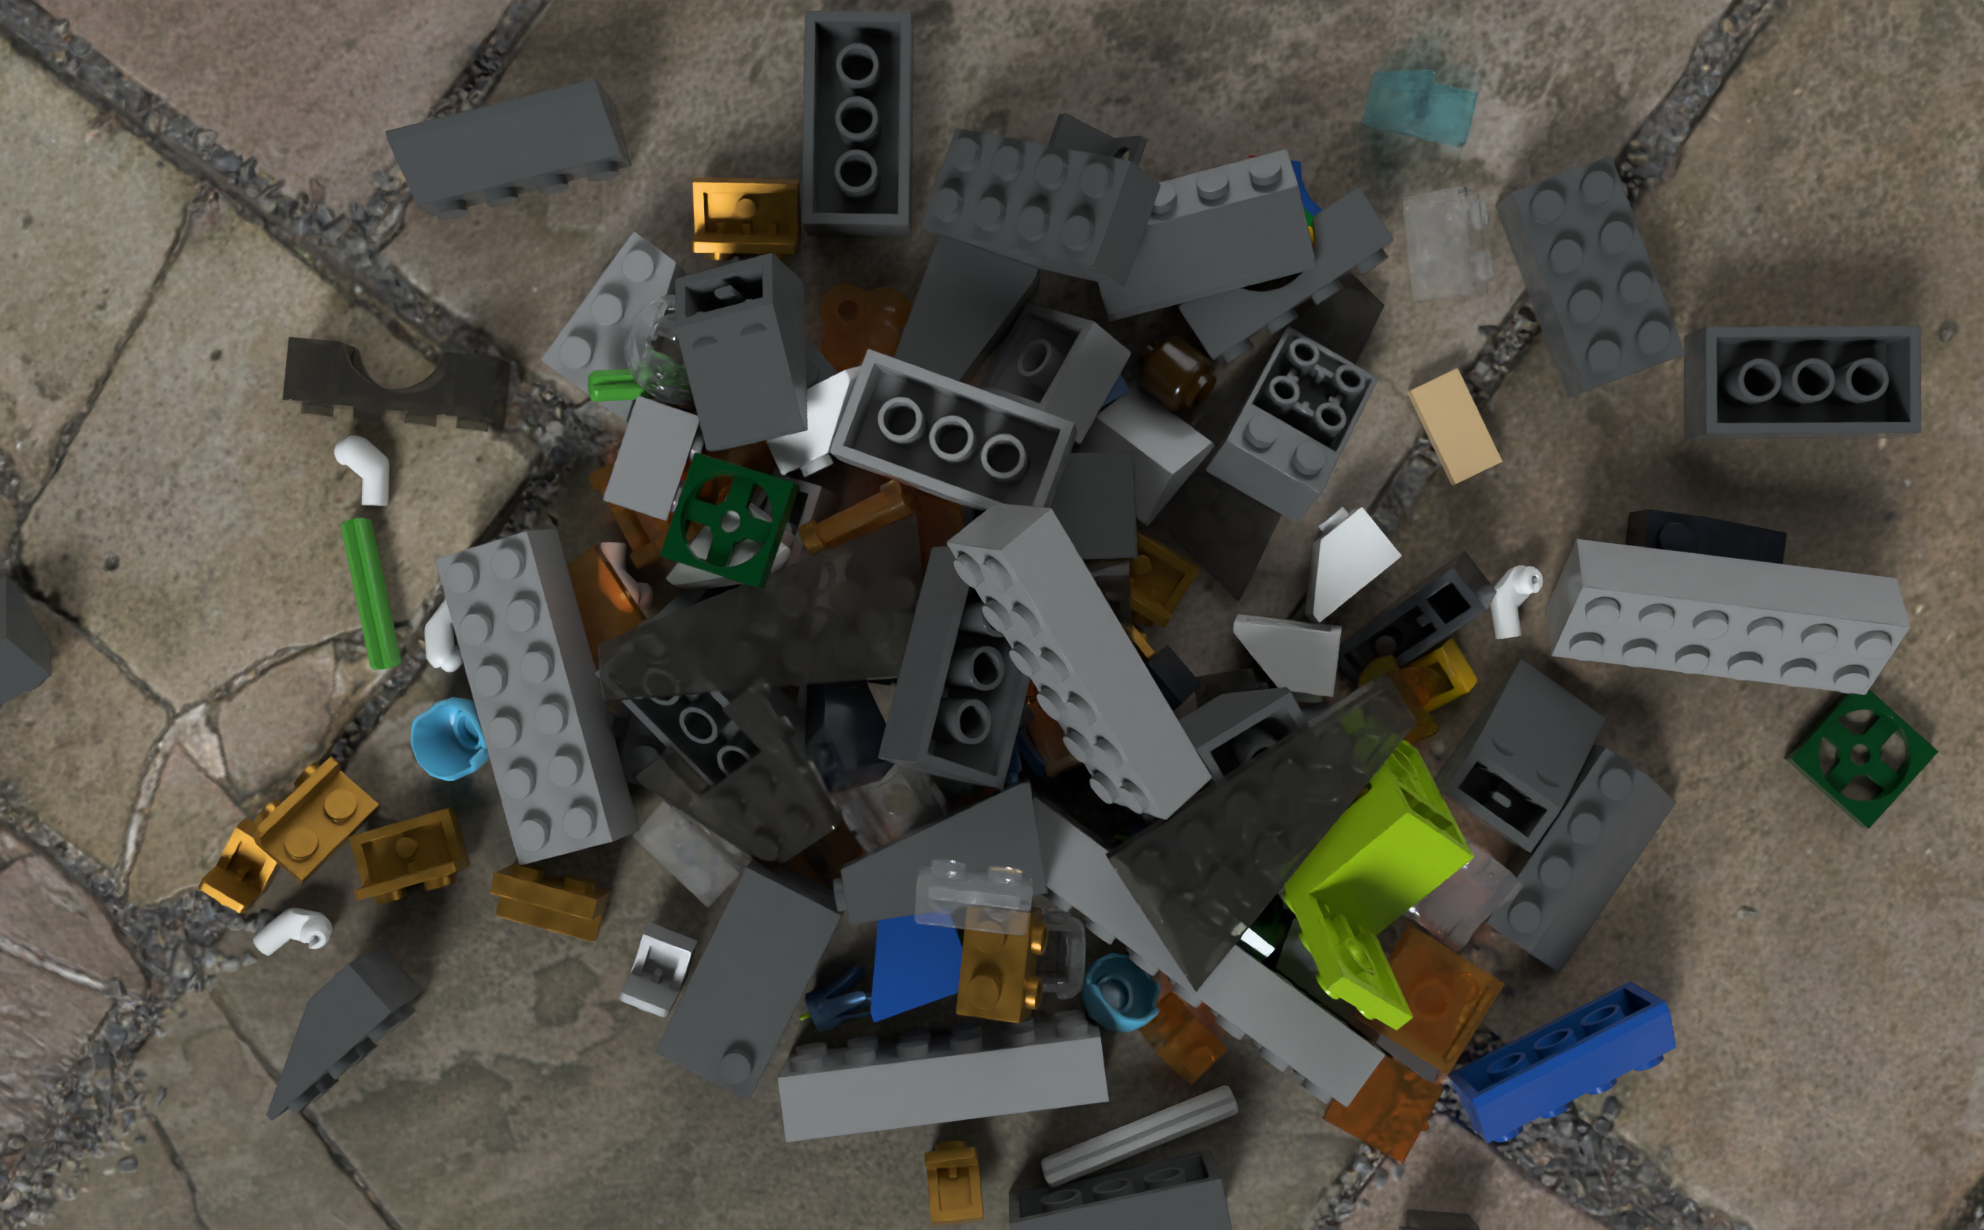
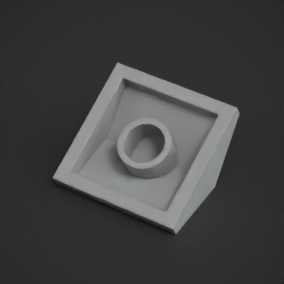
M1134 386L1130 389L1129 393L1121 396L1096 415L1092 426L1087 431L1076 453H1134L1136 518L1148 527L1215 445L1140 388Z

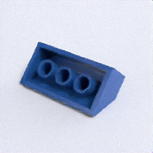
M1630 981L1447 1074L1472 1126L1485 1142L1489 1143L1493 1140L1495 1142L1508 1141L1523 1131V1125L1539 1117L1547 1119L1562 1114L1570 1107V1101L1586 1093L1595 1095L1611 1089L1617 1083V1077L1633 1069L1635 1071H1643L1661 1063L1664 1059L1663 1054L1676 1048L1671 1013L1664 1000Z

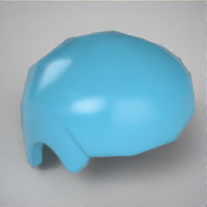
M451 697L438 701L413 720L410 744L417 763L432 777L445 781L457 780L477 771L490 758L475 703L472 699Z
M1109 953L1094 961L1088 967L1082 981L1081 996L1087 1013L1092 1020L1107 1031L1127 1033L1139 1029L1149 1023L1160 1012V1009L1156 1007L1161 990L1160 985L1150 979V975L1131 961L1128 954Z

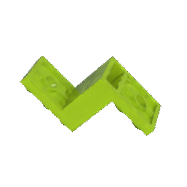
M1352 704L1338 716V719L1347 735L1345 739L1347 750L1361 764L1365 772L1361 775V780L1369 791L1276 869L1285 888L1282 892L1283 899L1292 912L1295 913L1301 930L1298 932L1299 938L1305 948L1312 954L1318 968L1315 976L1321 988L1331 998L1336 1000L1342 998L1354 1005L1367 1019L1373 1020L1376 1018L1391 1028L1398 1030L1410 1021L1413 1016L1378 941L1377 935L1472 860L1474 855L1418 749L1358 706Z

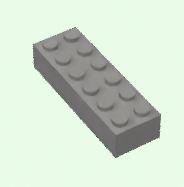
M995 503L946 542L956 558L953 562L956 572L967 585L975 588L985 604L982 606L983 615L994 629L1005 636L1012 648L1009 652L1011 660L1035 684L1039 691L1036 696L1038 703L1051 718L1057 720L1066 734L1063 737L1066 748L1076 759L1085 764L1092 776L1089 779L1090 786L1098 797L1108 804L1114 802L1129 807L1135 813L1141 814L1144 812L1167 820L1212 778L1052 508Z
M557 529L524 531L435 559L519 866L609 843L640 831L615 738L609 728L606 715L607 709L599 680L594 674L596 672Z
M1576 539L1546 607L1551 656L1866 695L1910 629L1897 578Z
M1067 1010L1054 1014V1021L1034 1023V1018L1029 1016L1020 1024L1002 1021L1003 1027L983 1030L981 1023L959 1024L951 1027V1034L931 1036L930 1030L927 1029L911 1030L899 1034V1040L879 1043L877 1036H862L848 1040V1047L827 1049V1044L824 1042L800 1045L795 1048L796 1053L789 1054L778 1076L786 1142L1109 1102L1098 1023L1092 1020L1090 1016H1086L1084 1010Z

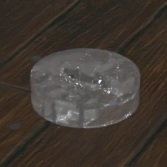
M675 295L658 297L640 310L628 328L624 342L627 366L636 382L655 398L672 404H694L692 391L680 389L681 386L690 385L685 363L683 362L682 365L674 363V358L654 351V346L646 342L647 338L656 341L658 335H661L679 343L676 332L675 313L664 316L665 310H675Z

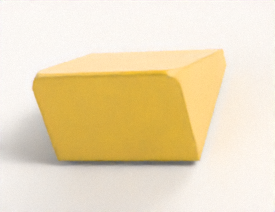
M1452 638L1441 642L1399 669L1400 674L1426 714L1470 692L1477 683L1475 673Z

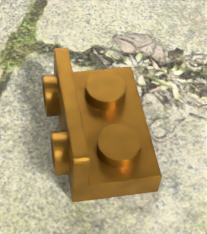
M332 756L321 766L317 762L309 765L295 780L293 785L297 789L282 803L278 799L273 800L254 820V824L257 825L253 830L255 844L302 885L349 840V836L354 835L379 810V804L340 771V763Z

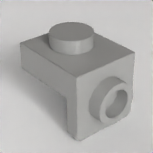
M650 922L642 935L631 974L621 990L619 999L642 1011L667 1017L683 989L698 941Z

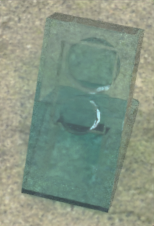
M1430 69L1375 72L1372 77L1361 125L1462 148L1467 143L1478 92L1435 83L1436 71Z

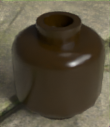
M1179 334L1168 336L1161 342L1157 339L1152 340L1142 350L1137 360V364L1141 366L1138 377L1141 390L1167 410L1174 413L1181 412L1187 408L1191 411L1196 410L1210 395L1217 381V378L1213 375L1214 361L1212 358Z

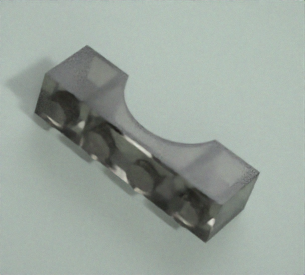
M289 337L283 400L301 405L300 413L310 416L332 418L334 409L353 410L352 419L383 423L385 422V414L405 415L404 424L435 428L437 419L456 420V429L487 433L489 424L505 425L511 363L499 357L445 352L437 368L423 381L406 388L388 389L380 386L369 375L357 348L339 341Z

